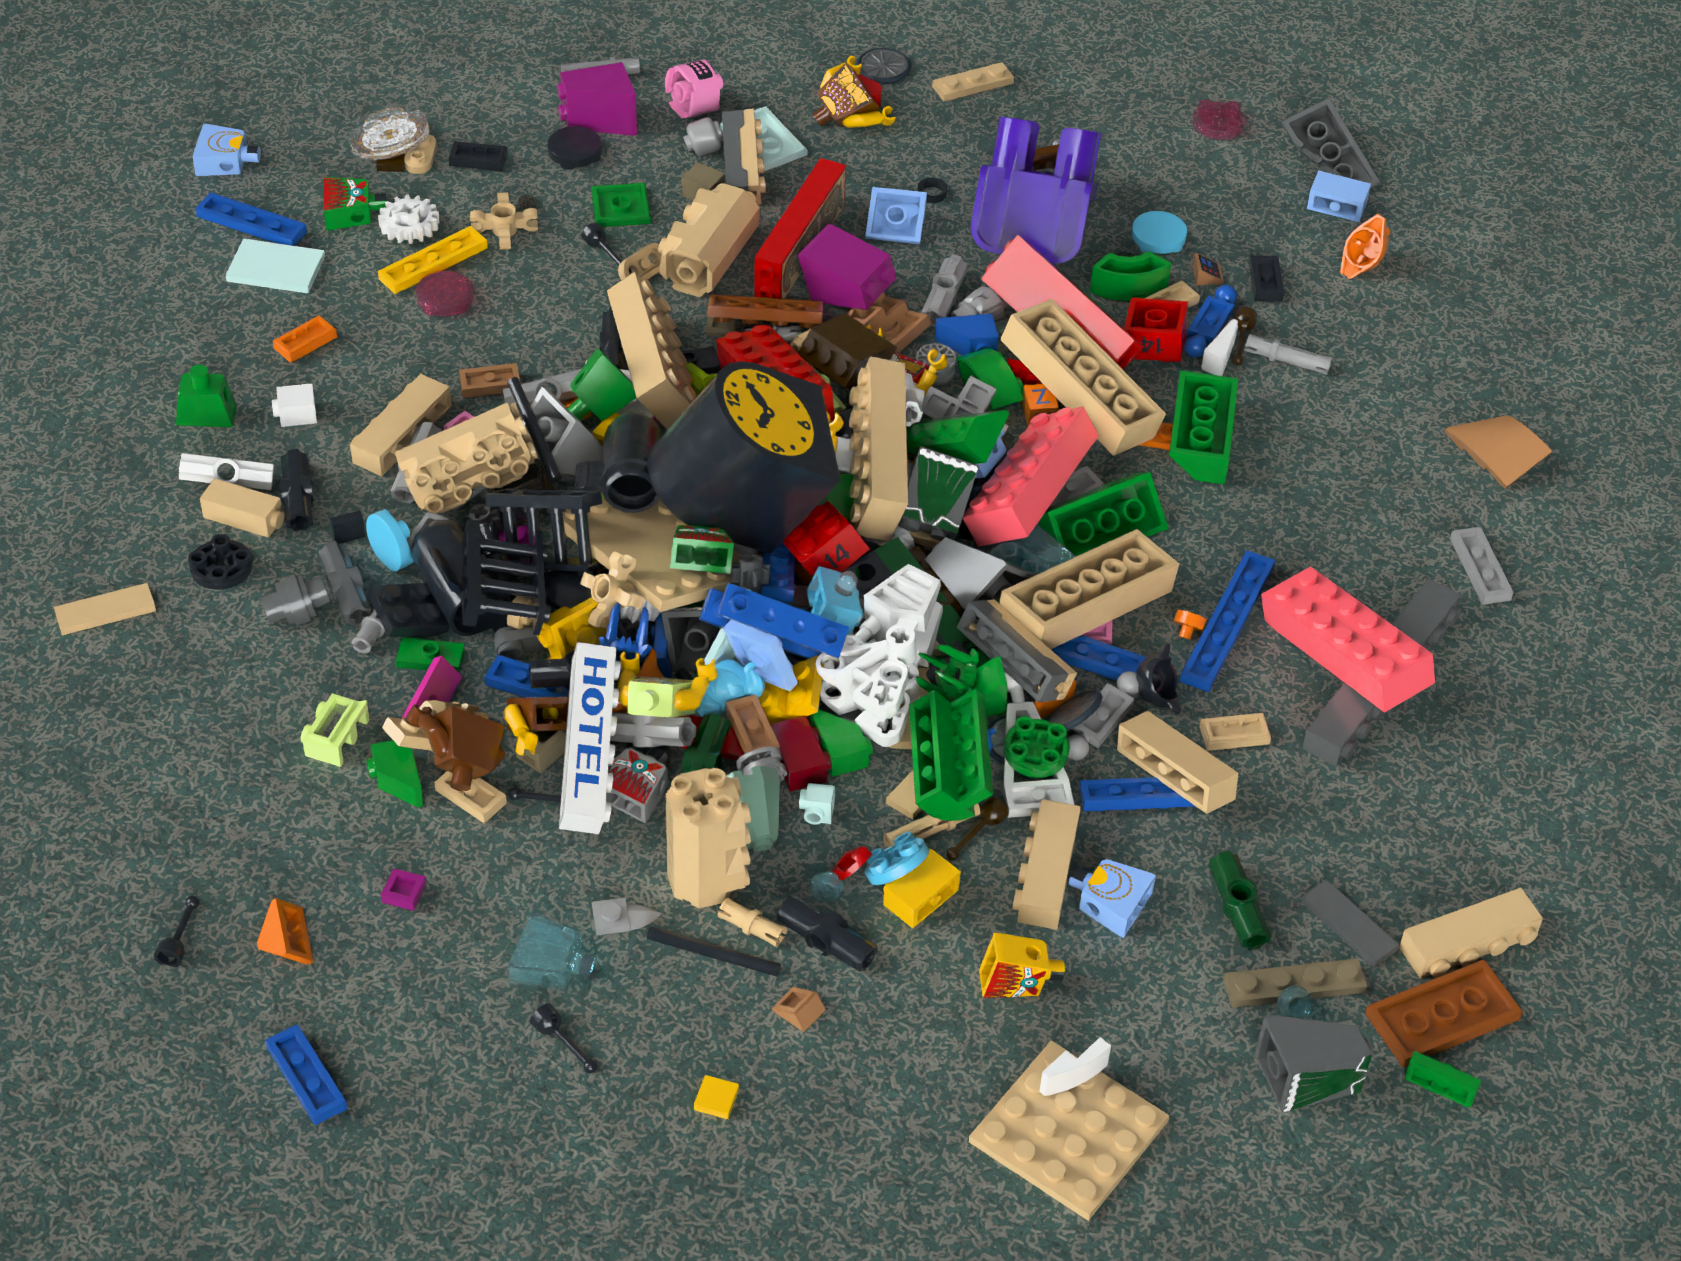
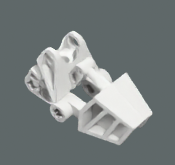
M910 564L904 566L864 595L865 621L860 625V630L855 636H846L840 657L835 658L822 653L816 660L817 673L825 680L821 686V700L839 716L857 709L861 710L862 713L855 719L856 724L859 725L864 735L883 747H890L902 739L909 718V704L920 697V686L916 682V677H919L917 668L919 665L929 667L930 663L918 654L921 652L932 655L943 612L942 605L936 602L941 587L940 580ZM869 638L876 640L874 643H865ZM827 660H836L840 664L837 669H826L821 666ZM831 687H837L841 694L836 697H830L825 692ZM888 719L892 720L893 730H889L888 734H884L882 731H886L889 724Z

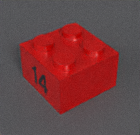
M1131 298L1124 329L1144 346L1134 359L1181 362L1187 334L1188 301Z
M829 501L817 506L810 516L803 520L782 541L812 578L819 566L842 573L870 550L853 526Z

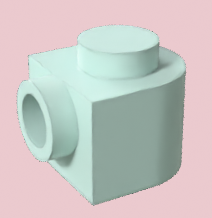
M808 783L807 790L801 789L799 809H805V821L810 824H831L835 803V786Z

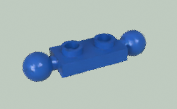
M1219 286L1215 291L1214 297L1208 296L1188 329L1187 340L1184 344V350L1188 356L1198 358L1204 355L1207 345L1226 326L1233 314L1234 303L1237 299L1236 290L1232 286Z

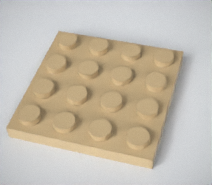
M1050 1041L970 1134L969 1143L1089 1221L1167 1124L1170 1115L1102 1072L1074 1088L1044 1096L1039 1092L1042 1072L1064 1051H1067L1055 1042Z

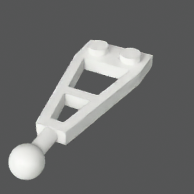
M1005 672L1007 692L1011 694L1012 703H1007L1006 737L1007 732L1015 725L1016 718L1023 716L1030 717L1031 719L1041 718L1033 701L1025 702L1024 688ZM1004 756L1003 795L1005 805L1009 811L1008 818L1031 816L1032 811L1039 812L1041 799L1074 805L1069 778L1064 767L1053 775L1054 779L1014 782V769L1008 764Z

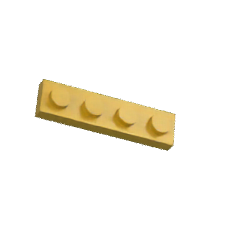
M469 226L379 270V280L396 294L488 249L487 240L472 226Z

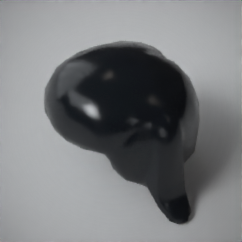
M1166 644L1161 652H1154L1148 655L1136 669L1138 693L1141 698L1151 704L1163 708L1169 707L1175 713H1180L1181 708L1176 701L1178 694L1175 692L1178 681L1177 673L1171 664L1172 659L1169 657L1170 645Z

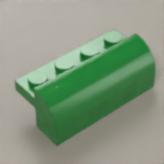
M976 688L950 703L937 691L933 690L909 704L915 804L930 816L940 820L959 821L975 816V804L993 795L984 694Z

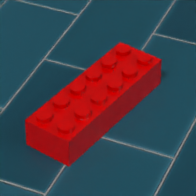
M758 325L750 331L742 333L730 332L725 337L716 339L721 369L733 362H752L820 385L826 411L830 414V421H834L835 412L832 387L771 326Z

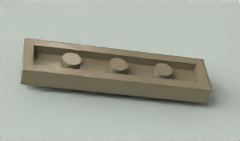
M1358 958L1228 972L1224 974L1223 978L1231 1007L1366 993L1367 984Z

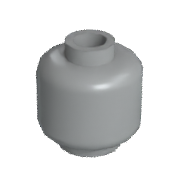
M706 117L687 125L688 135L683 136L688 151L694 150L696 155L703 156L720 150L723 135L717 121L713 122L712 119Z

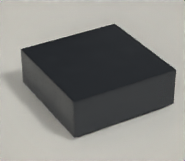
M360 510L330 518L332 536L337 543L340 544L365 537L363 517Z

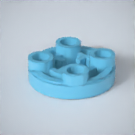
M1146 212L1139 215L1133 222L1132 238L1143 253L1147 251L1157 254L1179 252L1186 241V224L1178 216L1169 212Z
M386 509L369 515L366 522L368 539L375 555L393 572L413 564L412 552L406 539L410 537L407 524L403 520L397 522Z
M906 832L894 840V846H890L884 851L882 848L871 851L872 855L866 861L868 865L865 868V875L872 885L886 884L906 875L919 866L929 854V849L924 840L915 838L912 832Z

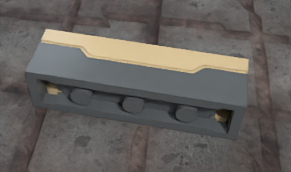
M754 108L722 112L726 184L752 192L757 198L756 204L760 205L762 204L761 193H766L765 177H760V174L765 173L763 157H758L759 154H763L762 138H757L758 135H762L761 120L755 119Z
M996 600L969 601L957 629L989 658L993 659L994 657L1001 656L1004 671L1038 702L1063 700L1077 672Z

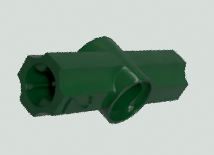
M714 713L704 714L693 745L688 746L684 753L681 766L682 773L705 768H721L722 750L731 729V722L723 718L722 715Z
M1231 851L1219 853L1216 857L1210 859L1209 868L1223 900V912L1231 919L1241 946L1248 948V950L1258 949L1270 941L1271 934L1256 900V886L1247 879L1237 854H1233Z

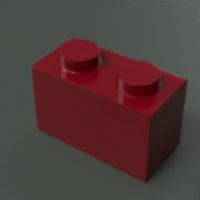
M806 715L770 724L780 745L779 749L782 755L780 763L784 764L787 770V776L783 774L789 791L806 788L808 783L821 784L827 782V770L831 769L830 758L826 750H821L818 731L816 727L810 726Z

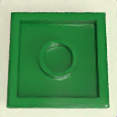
M646 183L591 186L595 222L601 227L651 224Z

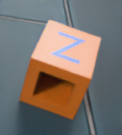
M1044 384L1024 385L1022 408L1027 427L1031 424V419L1040 413L1048 415L1058 412L1059 406L1056 396Z

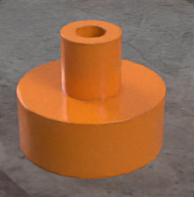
M1177 610L1173 622L1182 626L1178 637L1190 640L1193 630L1203 632L1207 619L1188 611Z

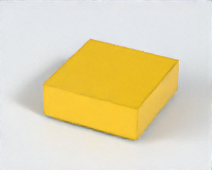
M705 1075L694 1102V1110L729 1119L739 1092V1084Z

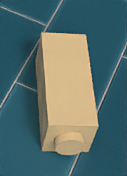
M214 478L200 497L203 518L269 538L275 529L281 528L284 522L285 515L282 512L279 497Z

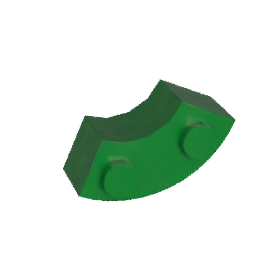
M1150 251L1134 257L1118 256L1109 252L1093 266L1090 292L1100 297L1117 301H1130L1131 298H1146L1168 287L1171 263Z
M985 348L956 357L964 384L972 376L996 388V394L986 410L996 409L1024 400L1022 396V381L1019 377L1014 376L1000 351Z

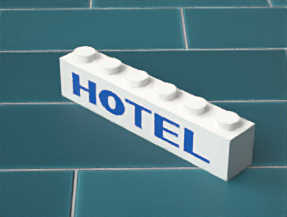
M577 642L573 654L559 829L599 834L603 822H609L611 802H606V793H611L613 773H608V764H613L615 745L610 744V736L615 735L617 717L612 716V708L617 707L619 689L614 688V680L618 681L621 662L615 661V647Z

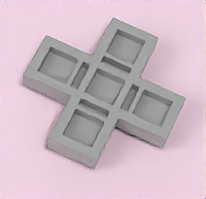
M970 376L960 395L955 399L931 386L923 399L922 417L927 420L985 413L996 394V388ZM1006 424L1003 427L1004 436L1001 440H1003L1009 428Z

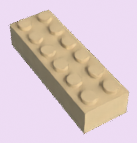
M634 272L608 289L607 293L636 397L668 430L694 401L697 395L690 385L693 382L692 377L685 369L687 360L679 349L682 344L674 332L676 324L669 315L671 308L668 302L662 296L658 298L651 283L647 279L642 280Z
M1053 299L1010 316L1000 340L1065 407L1074 409L1083 406L1099 435L1097 440L1113 456L1155 437L1166 413Z
M870 356L866 367H861L859 371L857 387H852L849 396V404L853 405L849 420V427L853 428L849 449L853 451L850 474H854V480L850 487V498H854V504L850 512V521L854 522V529L860 536L890 541L908 505L905 363Z
M1136 529L1003 590L999 604L1048 648L1053 649L1172 592L1179 563Z

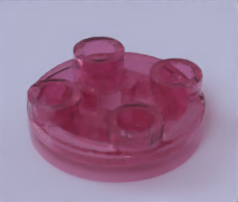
M1204 99L1199 102L1198 108L1194 111L1192 124L1194 129L1206 138L1230 140L1242 134L1246 120L1244 114L1240 111L1241 106L1235 101L1227 103L1213 102Z
M439 271L429 274L416 287L417 303L423 309L424 314L428 316L464 314L468 311L473 301L474 295L471 281L466 276L457 272Z

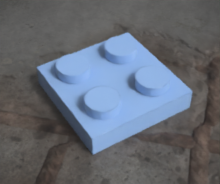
M730 620L723 629L739 663L743 667L753 662L756 665L753 670L754 672L759 674L765 682L791 691L797 685L798 681L792 670L793 665L787 659L782 648V641L777 636L734 620Z

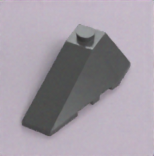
M1329 98L1282 121V125L1293 144L1327 173L1370 183V189L1380 185L1378 177Z

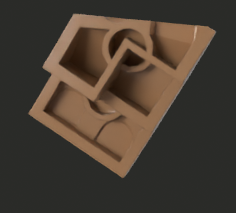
M884 292L867 310L852 308L848 311V315L866 327L871 325V330L878 334L879 328H881L886 340H890L889 342L897 347L896 353H900L931 325L929 315L908 310L905 301L886 297Z
M1509 415L1451 426L1445 429V433L1462 451L1465 449L1483 470L1486 468L1505 489L1552 452L1535 433Z

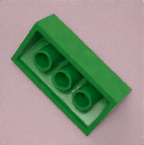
M1180 370L1169 456L1195 481L1225 485L1230 458L1238 378Z
M1007 410L927 419L913 423L910 427L906 426L907 453L917 456L920 447H924L972 464L986 463L1010 413Z
M1150 472L1133 473L1050 506L1036 524L1040 539L1061 564L1136 529L1146 537L1169 529Z

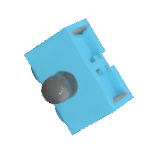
M819 566L807 589L809 606L813 607L811 613L848 626L847 635H851L854 627H858L863 618V609L859 603V591L856 589L858 583L856 574L852 571L841 573Z

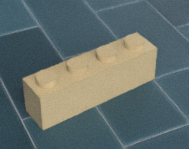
M420 374L412 383L407 384L404 391L394 400L390 401L387 407L377 417L373 418L359 435L353 438L350 443L352 463L382 477L397 462L395 452L410 445L417 426H421L423 422L434 424L451 407L450 386L423 374Z
M1146 711L1119 724L1117 751L1206 814L1236 799L1238 772L1151 712Z
M1041 799L1039 812L1032 811L1029 831H1034V837H1027L1024 857H1029L1028 864L1021 863L1018 883L1024 885L1023 890L1016 889L1012 908L1019 911L1018 923L1058 929L1081 806Z
M1518 888L1405 929L1399 948L1420 979L1430 975L1440 977L1454 966L1461 964L1463 967L1475 963L1479 957L1491 954L1492 956H1497L1514 944L1527 945L1538 936L1543 917L1522 888Z

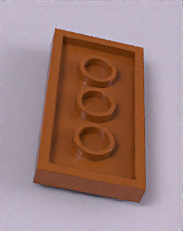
M711 294L707 317H714L713 320L716 322H730L731 318L742 319V322L746 324H758L759 320L771 321V324L776 326L788 325V322H799L801 327L812 328L816 324H822L824 301Z
M1484 959L1370 1004L1365 1011V1015L1402 1067L1409 1065L1414 1051L1428 1057L1518 1021L1523 1013Z

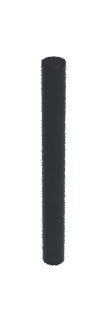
M517 377L510 378L507 381L510 391L548 477L552 483H556L562 479L561 473Z
M650 926L647 933L648 940L776 977L781 969V963Z

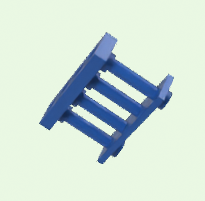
M727 583L724 593L715 589L708 590L699 618L703 622L720 628H724L730 620H734L765 633L775 635L782 641L783 651L805 659L819 656L822 653L839 658L849 629L848 626L731 583Z

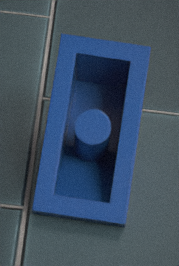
M993 314L936 318L935 341L950 347L961 355L985 348L997 351L998 333Z

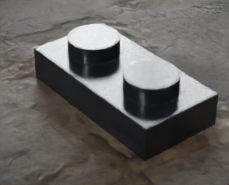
M1251 255L1249 266L1254 300L1283 301L1284 289L1278 256Z

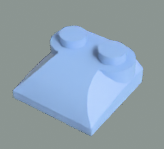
M872 187L865 239L920 244L927 192Z

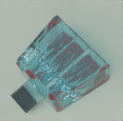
M531 913L508 964L510 983L566 989L573 973L592 977L597 958L581 953V934L578 931L538 914Z

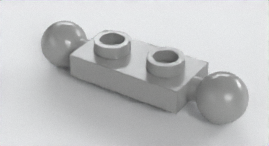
M1127 671L1122 673L1117 679V688L1107 683L1101 690L1103 699L1099 708L1088 719L1072 729L1071 732L1075 735L1068 737L1070 744L1068 758L1072 760L1083 759L1089 752V743L1099 748L1131 710L1135 700L1132 696L1138 694V681L1135 672Z

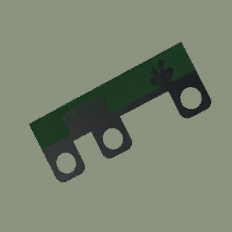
M899 537L856 560L846 569L848 575L854 576L855 584L860 589H868L883 579L889 578L907 564L922 571L924 570ZM861 564H870L875 568V577L870 581H862L855 574L856 568ZM939 590L936 602H948ZM950 604L942 605L943 612L936 641L940 645H949L967 654H970L972 648H974L979 655L976 669L991 660L957 629L961 617ZM948 655L949 657L945 659V661L948 663L950 661V658H953L950 655ZM933 666L927 671L926 676L930 683L938 686L935 679V671L940 669ZM960 670L955 673L957 679L960 678Z

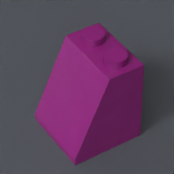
M622 62L560 72L557 94L562 105H558V115L560 121L566 122L567 127L580 126L589 128L594 132L637 135L636 93Z
M828 224L798 254L811 300L824 301L823 304L867 310L897 279L889 254L834 225Z

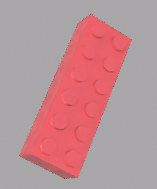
M1083 406L1074 409L1066 407L1048 415L1040 413L1031 419V424L1020 434L1017 443L1007 452L1006 458L995 468V473L982 486L981 492L970 502V507L963 515V520L978 547L1025 538L1032 532L1099 436Z
M1311 566L1261 594L1264 619L1271 628L1384 713L1435 683L1433 654Z

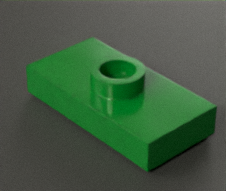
M402 637L396 657V667L428 670L434 658L443 656L460 673L465 653V643Z
M1414 1051L1404 1077L1407 1081L1468 1108L1472 1106L1482 1081L1455 1069L1450 1064L1441 1063Z

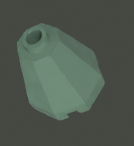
M755 766L751 767L752 774L744 776L742 770H738L726 776L729 778L738 777L741 786L740 801L741 803L746 802L749 807L751 822L746 824L749 829L751 842L746 844L749 849L753 848L755 852H761L770 849L773 846V842L778 838L780 779L776 768Z

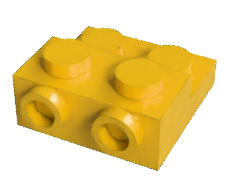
M591 597L571 609L564 606L550 614L549 622L543 623L540 636L537 635L540 643L549 649L551 655L549 659L565 658L568 652L575 650L577 642L601 645L599 637H606L607 629L602 627L601 624L598 628L588 623L591 612L597 608L599 602H596Z
M818 656L793 665L792 670L798 683L791 691L765 682L764 692L758 699L770 724L805 715L809 716L818 712L822 677L816 670Z

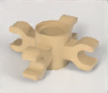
M497 193L498 203L492 206L491 213H484L479 210L471 211L470 222H473L471 226L479 233L492 229L493 233L499 237L500 250L511 249L510 237L517 232V228H524L527 231L538 230V220H530L537 219V209L528 208L523 212H516L515 206L509 203V193Z
M613 551L609 559L611 568L608 575L599 574L594 576L584 572L580 584L590 588L592 598L599 602L597 608L589 616V624L598 628L601 624L602 627L608 629L611 612L616 603H620V608L629 607L630 605L636 609H642L645 597L634 593L632 582L627 580L628 574L636 566L637 559L628 554L624 557L623 554Z

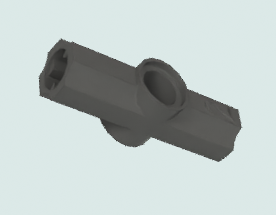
M336 541L325 543V546L319 550V558L326 573L328 589L333 592V601L337 600L346 623L353 625L361 623L363 618L370 616L371 608L364 594V586L357 566L352 565L344 544H339Z

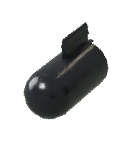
M628 412L616 417L604 434L603 460L591 462L588 460L576 465L574 491H601L605 500L613 508L625 513L642 512L657 503L659 496L652 486L647 468L649 452L663 435L656 421L644 413Z
M436 520L425 524L414 537L411 546L412 558L453 632L460 636H472L489 629H493L496 633L499 629L507 627V615L485 612L484 615L479 614L476 627L463 625L461 543L465 528L452 520ZM483 572L482 575H486L487 579L496 580L491 572ZM484 591V594H482L486 595L487 599L508 602L502 593Z

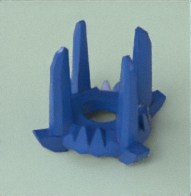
M616 603L611 612L606 637H599V642L601 646L615 647L616 654L625 652L627 659L636 658V653H639L640 663H643L652 648L651 645L646 644L649 621L648 609L644 607L642 610L636 641H631V637L625 640L624 636L619 639L617 638L620 603Z

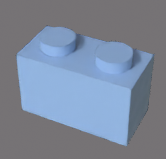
M1318 170L1310 190L1307 209L1360 222L1367 204L1371 184Z

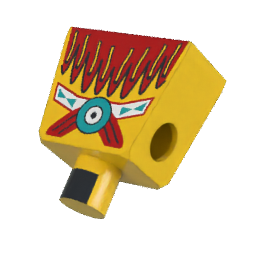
M994 933L979 968L983 998L1039 996L1045 980H1063L1065 974L1064 961L1049 959L1047 946L1043 940Z

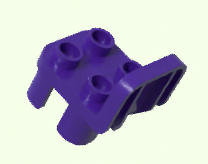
M1000 116L992 164L982 165L979 174L971 221L972 237L981 249L991 253L1002 254L1006 244L1019 235L1034 246L1051 263L1066 262L1076 256L1081 249L1089 204L1097 196L1099 182L1094 181L1102 133L1077 128L1063 129L1054 174L1033 171L1040 130L1039 124L1035 121Z

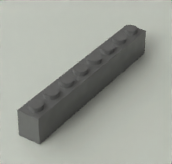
M1428 578L1393 621L1392 625L1431 652L1433 642L1439 644L1447 630V624L1454 625L1459 618L1461 609L1458 608L1461 594ZM1344 683L1306 730L1302 749L1336 767L1342 758L1348 760L1352 756L1357 745V739L1364 740L1372 727L1371 721L1374 718L1380 720L1384 712Z

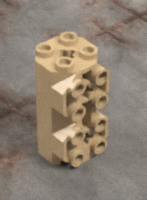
M725 183L717 185L712 191L703 188L698 189L692 205L688 204L685 207L683 220L686 223L675 221L668 237L661 239L658 252L662 254L659 274L666 280L670 278L674 282L672 285L674 290L696 297L703 296L705 292L713 291L759 226L760 207L756 204V196L752 192Z
M507 402L395 452L401 471H404L405 481L418 507L421 508L422 512L427 510L434 514L444 513L465 504L466 500L470 498L472 490L482 485L490 489L495 487L501 488L521 479L526 474L529 468L528 465L534 463V460L539 458L533 440L522 421L515 402L510 405Z
M705 768L682 773L672 780L671 787L666 793L667 876L674 897L682 901L685 899L697 908L721 904L726 898L730 897V893L733 890L742 889L750 885L749 873L746 865H750V856L746 844L751 842L749 829L746 824L751 822L748 804L746 802L741 803L740 801L741 786L738 777L729 778L721 769Z

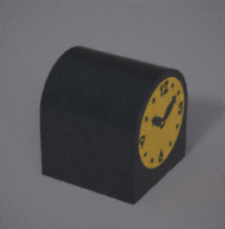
M743 361L730 363L718 372L654 444L647 460L648 474L654 490L664 505L686 525L723 529L734 543L769 554L841 481L821 386L756 363Z

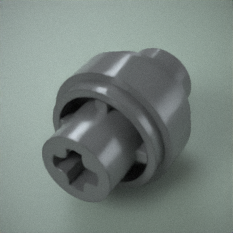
M291 574L280 578V582L274 584L276 592L260 597L270 624L287 618L289 625L296 624L298 626L310 622L312 617L317 616L314 608L330 603L321 576L304 582L302 574L298 576Z

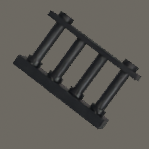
M502 489L485 494L486 506L499 507V511L503 512L506 542L518 543L515 510H518V507H523V512L527 514L530 545H532L535 531H541L539 511L542 508H547V513L551 515L555 557H546L544 570L577 571L578 576H583L584 572L595 575L596 569L605 567L598 560L592 559L587 513L590 512V507L602 504L601 491ZM566 509H571V514H575L579 558H567L563 512ZM507 555L505 557V560L508 562L530 565V558L514 555Z
M467 520L461 543L463 625L476 627L478 615H484L485 612L532 618L533 635L540 636L542 625L549 622L551 605L546 604L544 563L547 556V544L542 542V531H535L532 545L485 539V535H480V522ZM486 551L530 558V565L487 559L482 553ZM484 571L530 577L531 585L487 579L486 575L482 574ZM484 591L530 597L532 605L487 599V596L482 594H484Z

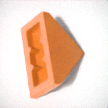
M278 898L272 900L257 941L258 949L303 964L313 963L303 907Z

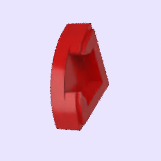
M865 846L845 852L828 876L837 883L845 880L858 870L870 858L872 853Z

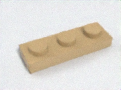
M1001 62L933 80L932 87L944 102L1013 84L1014 76L1004 63Z

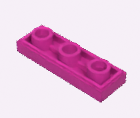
M443 656L433 659L402 718L407 716L414 704L419 708L424 701H450L462 676Z

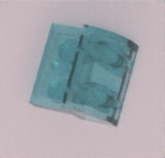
M1037 524L1028 537L1001 542L988 553L1036 575L1076 557Z

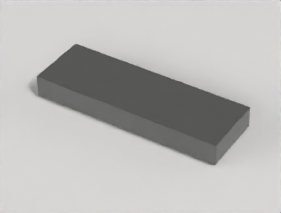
M1327 879L1303 895L1301 902L1373 968L1398 951L1399 944Z

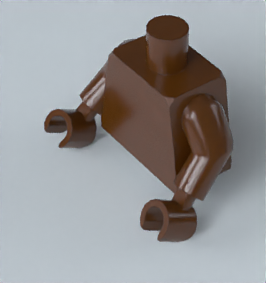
M414 704L406 716L407 721L411 725L422 728L427 734L437 768L453 773L451 788L454 790H470L472 779H477L491 773L505 758V751L500 744L505 725L454 706L433 716L430 707L425 706L420 710Z

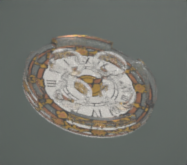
M403 107L388 108L365 117V123L357 129L351 130L349 143L354 154L361 158H391L406 153L418 146L427 137L429 124L426 115L420 110L404 111Z

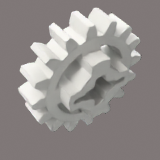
M405 195L404 199L395 197L394 203L387 201L385 202L386 208H380V215H378L379 227H381L382 234L388 235L389 240L396 237L398 243L408 240V243L412 244L413 239L423 242V236L432 237V231L438 230V223H440L439 211H437L435 204L430 205L429 199L420 201V196L418 195L414 199H410L409 195Z

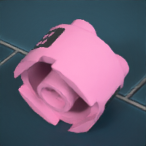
M705 59L676 65L667 71L665 89L666 93L671 92L673 99L669 104L681 118L694 117L719 110L720 89L723 88V79L720 74H715Z

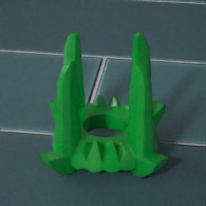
M941 644L937 646V649L953 657L950 658L949 663L920 652L918 654L943 671H935L939 675L937 676L939 681L936 682L938 686L917 676L916 682L928 692L935 690L946 700L952 702L975 689L973 686L976 679L979 655L974 648H972L970 654H967L949 645ZM960 670V678H954L955 673Z

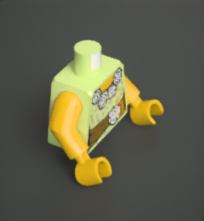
M623 652L620 655L621 674L617 687L619 689L618 701L622 705L627 706L628 714L672 718L694 714L695 709L701 704L709 682L718 677L715 659H712L708 665H705L704 658L698 659L696 667L699 677L694 678V680L635 676L640 672L639 653H636V658L628 660L626 659V653Z

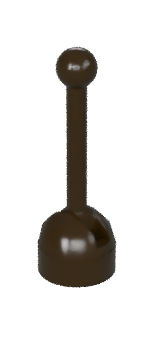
M1249 307L1238 308L1234 319L1238 321V330H1240L1236 355L1232 357V362L1235 365L1243 363L1241 355L1245 334L1252 330L1257 322V312Z
M991 796L982 804L980 808L981 820L955 847H950L946 850V857L949 860H956L959 856V851L986 824L996 826L1008 817V808L1001 800Z

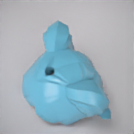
M732 659L718 663L716 665L718 677L709 682L708 689L696 712L702 718L704 714L708 715L710 713L721 715L726 713L725 704L727 701L751 695H757L759 698L764 692L765 682L759 674L753 671L756 665L750 662L743 667Z

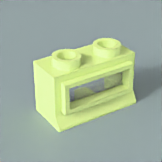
M332 693L327 702L321 701L319 703L314 723L312 725L307 724L301 734V743L304 746L305 756L341 767L344 762L341 747L344 743L354 745L358 736L357 721L367 724L370 719L366 700L356 701Z

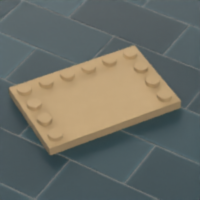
M605 498L602 499V504L590 507V512L587 513L591 556L609 570L611 568L609 559L613 551L623 554L624 557L626 554L637 559L636 566L628 574L627 580L632 582L635 592L645 597V600L660 612L705 600L709 589H715L724 593L727 583L739 586V582H731L733 562L739 563V557L741 556L735 550H733L730 574L670 568L674 533L678 525L686 524L678 519L664 505L660 498L651 508L638 513H625L617 510ZM566 509L563 512L565 534L577 543L575 514H571V509Z

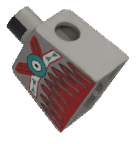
M652 747L646 755L632 748L626 749L613 760L612 765L608 764V773H613V784L611 793H606V802H611L612 807L646 823L668 785L667 767L664 765L667 760L666 753L659 747Z

